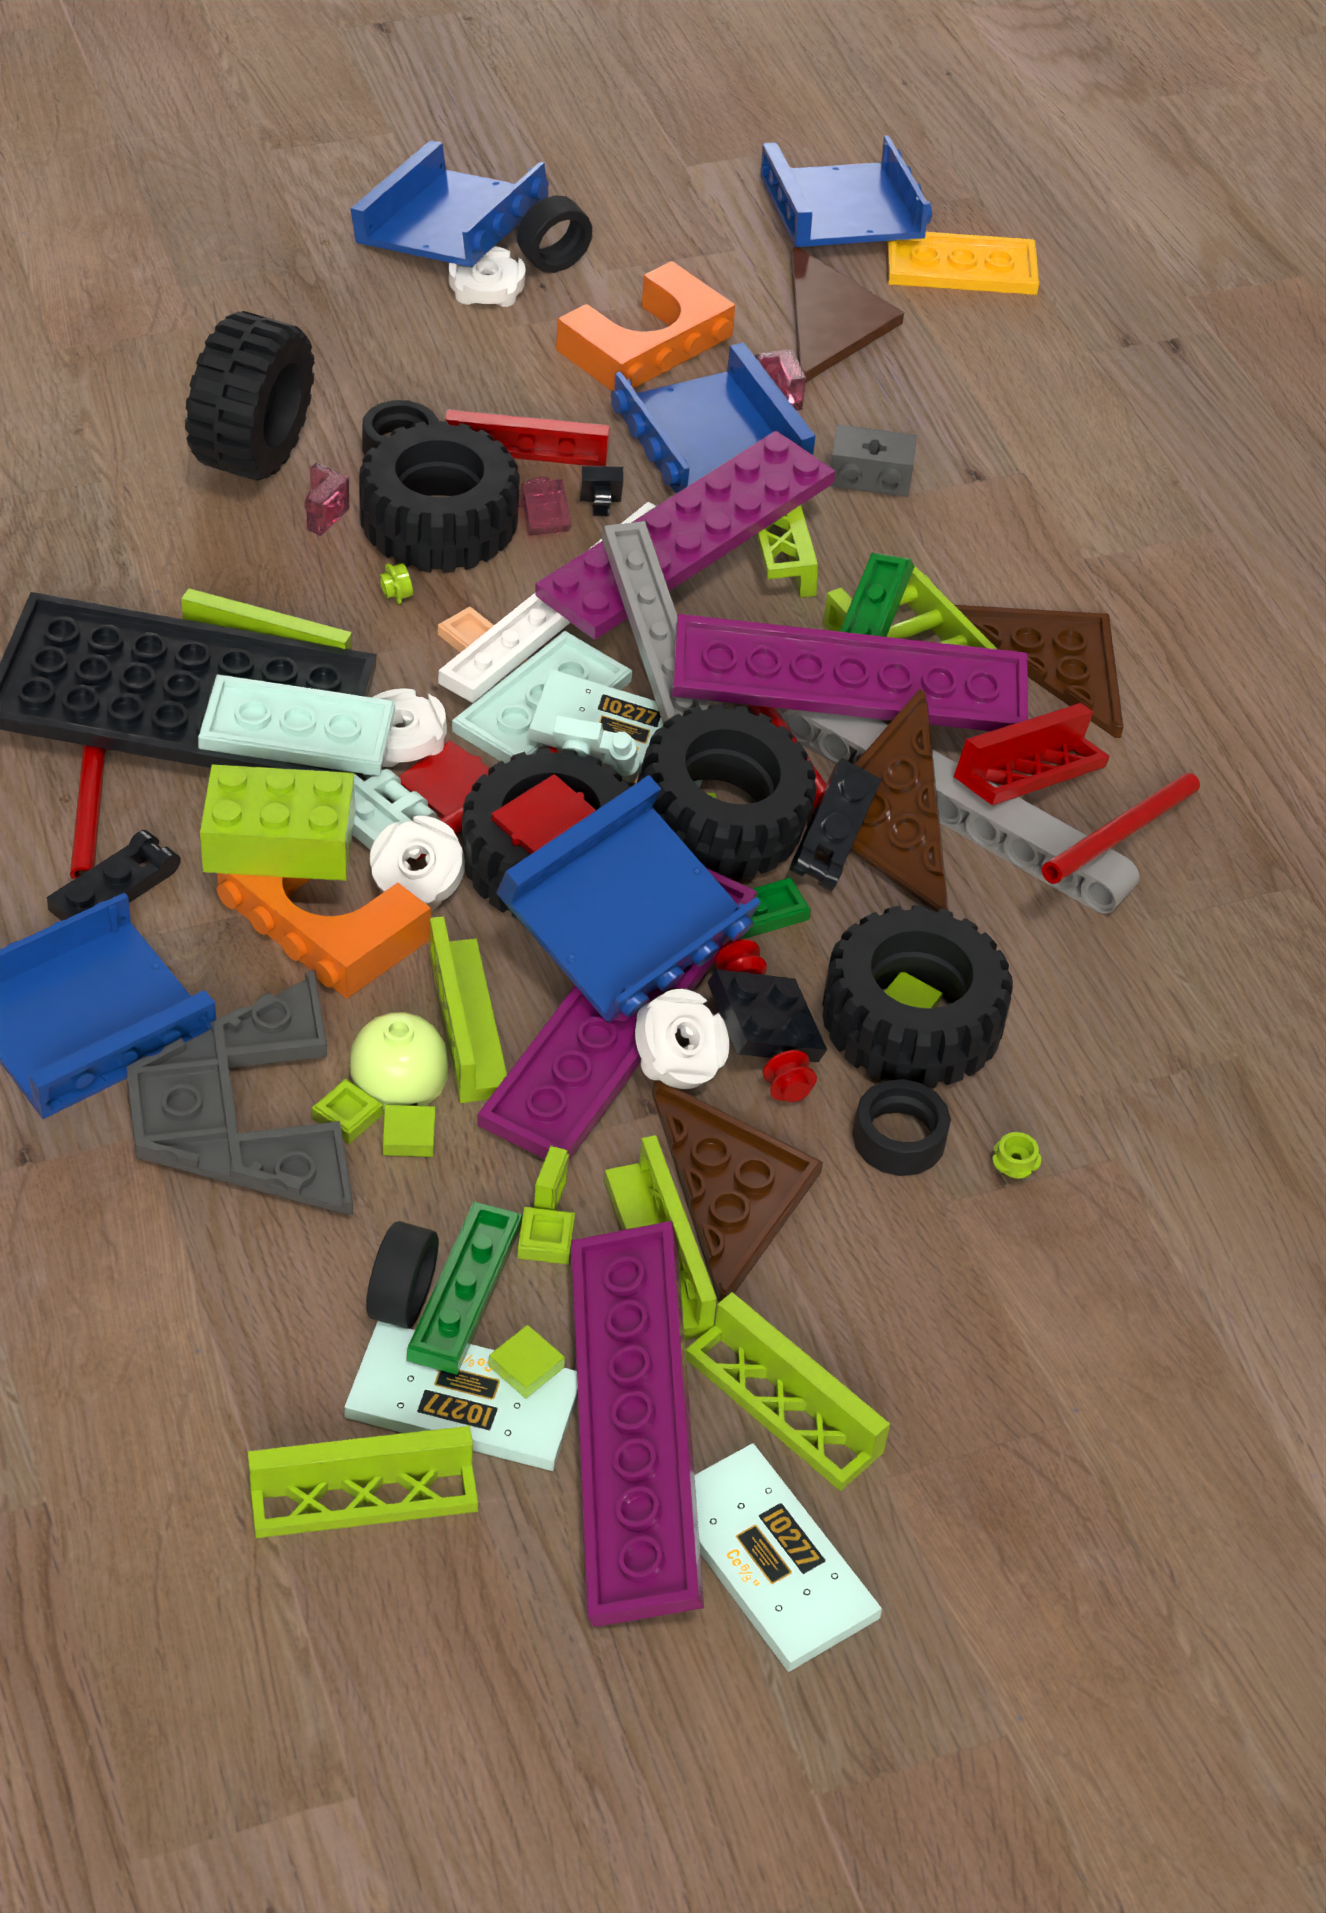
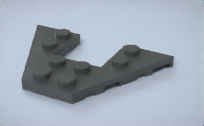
M315 970L306 972L305 980L275 996L268 992L260 996L254 1005L239 1007L210 1023L211 1029L185 1043L180 1038L165 1046L160 1053L146 1056L127 1066L136 1158L339 1213L353 1214V1198L340 1121L238 1133L229 1068L327 1057V1042Z

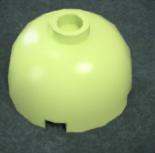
M395 1012L375 1017L358 1032L351 1047L350 1076L353 1084L382 1103L383 1110H385V1105H411L417 1103V1106H426L441 1094L447 1082L448 1062L445 1042L437 1029L420 1016L407 1012Z

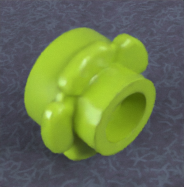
M389 563L386 564L385 573L379 574L383 594L386 599L394 597L397 604H402V599L413 596V586L408 570L404 563L394 566Z
M1022 1132L1008 1133L994 1146L993 1164L999 1172L1016 1179L1027 1178L1031 1175V1171H1037L1041 1165L1038 1144L1028 1134Z

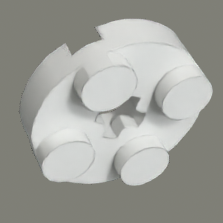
M494 246L472 267L449 263V285L455 292V299L462 304H497L502 307H508L516 302V296L524 289L525 264L520 258L518 263L510 258V251Z
M407 688L388 690L372 697L396 701L395 714L382 767H393L399 762L415 761L428 755L439 754L443 750L444 738L447 733L446 714L443 705L436 697L428 694L429 700L417 697L415 690ZM404 723L406 727L397 728L395 725Z
M428 816L412 817L413 821L404 822L400 825L398 822L387 826L378 835L371 848L370 865L375 884L382 894L396 883H400L431 907V910H434L457 889L465 871L463 849L454 831L438 819ZM421 853L427 855L425 860L428 865L418 871L410 870V865L406 862L409 857L417 859Z
M674 989L663 993L639 1009L635 1039L639 1055L642 1058L641 1068L648 1078L661 1080L666 1085L674 1088L691 1089L712 1079L717 1070L724 1066L729 1054L728 1031L720 1014L717 1013L713 1016L711 1011L703 1005L707 1000L700 994L685 989ZM677 1028L680 1029L682 1037L689 1038L690 1045L682 1048L678 1044L675 1037Z

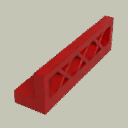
M447 410L445 421H448V425L458 426L461 423L471 426L473 431L478 432L482 430L490 434L493 442L499 440L514 459L584 466H606L610 440L609 425Z
M1082 703L966 739L953 777L993 806L1104 768L1110 756L1084 738L1094 712ZM1074 750H1075V751L1078 752L1080 755H1075V754H1071V753H1068V752H1071V751H1074ZM1041 761H1043V762H1048V763H1052V764H1056V765H1060V766H1054V765H1050V764L1041 763ZM1011 771H1017V772H1021V773H1026V774H1030L1031 776H1027V775H1023V774H1019V773H1014V772H1011ZM987 781L1003 785L995 788Z

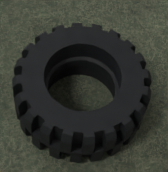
M246 311L236 312L226 316L225 320L220 321L215 326V332L209 334L205 341L204 351L199 354L196 361L197 368L195 374L191 377L189 385L191 387L190 395L186 401L188 414L185 419V430L189 434L186 439L193 455L205 466L258 481L276 474L280 470L281 464L287 462L291 449L296 446L299 440L298 435L301 427H304L307 418L305 416L307 407L310 406L312 394L310 392L311 386L314 384L315 374L312 372V367L315 362L314 355L311 352V342L299 327Z
M436 421V424L426 425L425 422L414 423L412 428L405 429L400 427L393 430L390 437L384 435L373 445V448H370L362 460L363 465L360 467L359 472L361 527L364 529V534L369 542L376 546L377 550L388 559L393 556L398 564L404 563L406 567L410 565L418 566L419 571L431 572V569H442L443 573L454 572L455 568L464 567L467 570L476 567L481 560L488 562L498 554V550L502 551L516 533L520 482L518 465L507 448L499 440L493 442L491 435L482 430L476 432L472 430L471 426L461 423L458 426L448 425V421ZM440 495V496H450V497H432V496Z
M711 704L707 710H702L700 706L685 710L683 716L677 714L666 720L663 727L657 729L650 739L637 779L638 783L650 775L658 784L661 790L652 807L705 868L727 878L730 875H737L738 879L754 877L757 870L761 874L767 873L777 868L778 863L786 861L793 854L795 846L799 844L817 791V786L814 782L816 774L813 764L810 760L807 761L808 754L801 743H794L792 741L793 735L783 725L778 728L772 724V718L762 713L756 716L748 713V708L735 706L734 710L724 709V704ZM713 779L731 783L747 792L756 802L751 804H733L718 800L702 791L694 781Z
M550 748L537 749V754L526 755L525 752L515 754L510 758V762L504 763L501 760L488 769V776L485 774L481 775L472 785V791L465 798L462 815L464 865L467 877L473 881V888L484 899L489 897V904L502 913L506 910L511 911L496 892L505 872L530 855L520 845L515 846L512 844V838L491 820V813L554 774L576 793H583L584 800L597 810L631 787L625 780L622 781V776L611 766L604 768L602 767V761L590 755H587L586 758L577 756V752L573 750L563 749L562 753H552ZM512 912V917L518 919Z
M913 905L911 910H902L900 906L885 909L882 915L874 912L860 919L859 925L857 923L851 925L842 934L841 940L835 943L831 952L822 1003L824 1007L822 1014L824 1027L830 1032L829 1038L839 1052L845 1050L844 1058L857 1069L860 1066L866 1068V1074L876 1080L881 1081L882 1077L890 1080L905 1079L922 1083L928 1088L937 1087V1082L944 1081L946 1086L963 1080L964 1073L971 1076L982 1069L985 1062L992 1059L998 1050L999 1042L1003 1036L1013 989V979L1008 971V961L1001 950L996 951L997 944L986 932L983 934L977 932V925L966 918L962 921L953 918V912L939 909V913L927 911V906ZM900 972H906L942 992V996L951 1004L937 1008L913 1007L896 1001L887 995L883 989L888 988Z

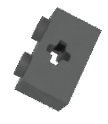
M837 424L831 468L835 470L834 484L829 487L908 497L917 435Z

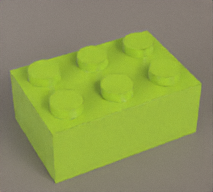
M212 764L200 829L203 872L346 881L355 816L354 773Z

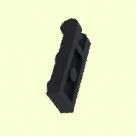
M843 758L836 762L793 857L789 870L801 877L806 873L817 879L819 886L832 891L841 877L843 865L882 779ZM816 849L829 856L826 863L814 857Z
M141 830L132 837L129 845L47 897L48 910L63 921L124 892L128 896L130 903L174 874L180 865L181 858L169 847H160L158 838L148 830ZM146 860L150 862L143 867L140 866V864L145 862Z

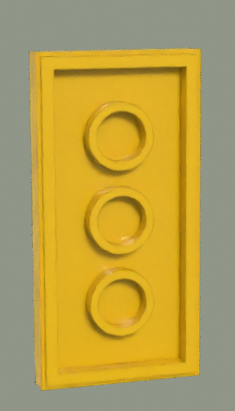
M926 232L923 239L886 241L888 285L1037 295L1039 276L1034 239Z

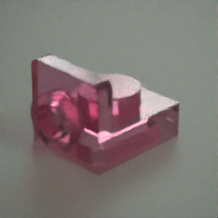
M792 349L756 354V359L795 410H803L806 377Z
M315 463L310 468V492L306 497L304 505L308 531L321 536L350 510L349 477L319 463Z
M536 477L526 483H522L519 491V507L524 509L528 535L569 532L572 524L563 479L550 480L548 477Z

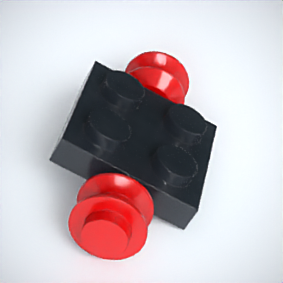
M738 939L734 942L731 940L717 953L714 961L717 969L707 983L738 1055L771 1058L765 1064L762 1074L764 1079L771 1083L770 1093L774 1099L787 1102L802 1100L810 1093L817 1082L815 1071L808 1068L809 1063H818L826 1053L827 1047L796 979L765 975L767 963L760 957L759 945L755 941L748 939Z

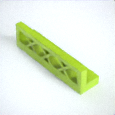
M800 505L757 533L756 538L767 579L794 577L799 596L804 598L817 596L818 562L802 506ZM775 524L781 527L783 536L780 538L767 530ZM782 551L788 554L790 562L775 563L774 558Z
M190 588L182 597V617L185 620L352 650V632Z
M444 916L430 918L429 957L460 1103L488 1100L507 1076L477 938L449 941Z
M657 1136L641 1138L639 1163L605 1169L604 1184L621 1231L668 1221L673 1222L679 1253L685 1341L700 1338L713 1327L717 1297Z
M733 1292L717 1304L715 1325L686 1348V1360L840 1492L884 1453L890 1423ZM722 1341L737 1354V1364L715 1363L705 1353ZM745 1378H766L776 1387V1397L754 1396L746 1389ZM784 1411H805L815 1419V1430H794L785 1422ZM824 1444L845 1445L857 1456L841 1470L824 1455Z
M470 1426L248 1451L255 1538L478 1512V1499L472 1467L473 1441ZM461 1475L464 1495L442 1498L428 1488L437 1478ZM398 1483L410 1491L401 1503L393 1504L384 1503L375 1497L374 1494L383 1484ZM340 1489L355 1498L346 1509L335 1511L329 1510L318 1502L327 1491ZM287 1496L299 1504L289 1516L265 1519L264 1498Z

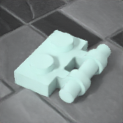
M557 715L553 735L558 753H562L563 749L576 751L577 756L586 758L587 755L593 756L602 761V767L611 766L622 776V781L625 780L630 784L636 780L640 773V761L637 756L636 742L628 733L603 731L602 723Z
M381 769L380 776L363 774L366 781H363L354 774L355 816L352 835L370 850L378 835L387 826L398 822L400 825L404 822L413 821L412 817L416 816L437 818V814L428 807V801L418 792H409L401 785L400 778L391 770ZM389 798V799H391L394 803L391 804V803H390L389 801H387L386 799Z

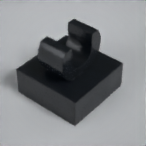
M582 466L580 501L593 502V516H610L611 502H621L624 482L623 467Z

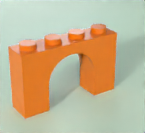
M671 261L644 275L642 307L667 324L668 327L648 332L625 329L610 321L588 304H585L558 318L556 350L611 391L615 387V373L622 372L624 377L631 381V386L634 389L732 337L735 304Z
M217 873V894L226 907L236 909L251 922L257 932L262 935L267 934L282 946L284 952L292 960L300 961L311 971L315 970L317 979L324 986L334 988L346 999L430 941L431 907L400 883H396L354 912L338 916H321L306 912L289 900L294 891L311 879Z

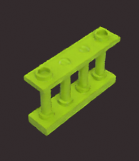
M915 566L899 606L907 604L918 616L892 625L887 637L906 639L932 629L942 640L939 643L997 649L932 583L930 578ZM841 587L827 592L822 625L829 631L840 632L852 602V598Z

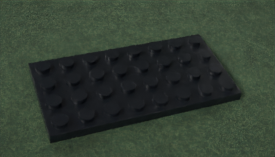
M30 592L0 662V730L211 768L213 764L344 772L336 769L203 750L198 748V737L217 674L367 697L376 669L377 654Z

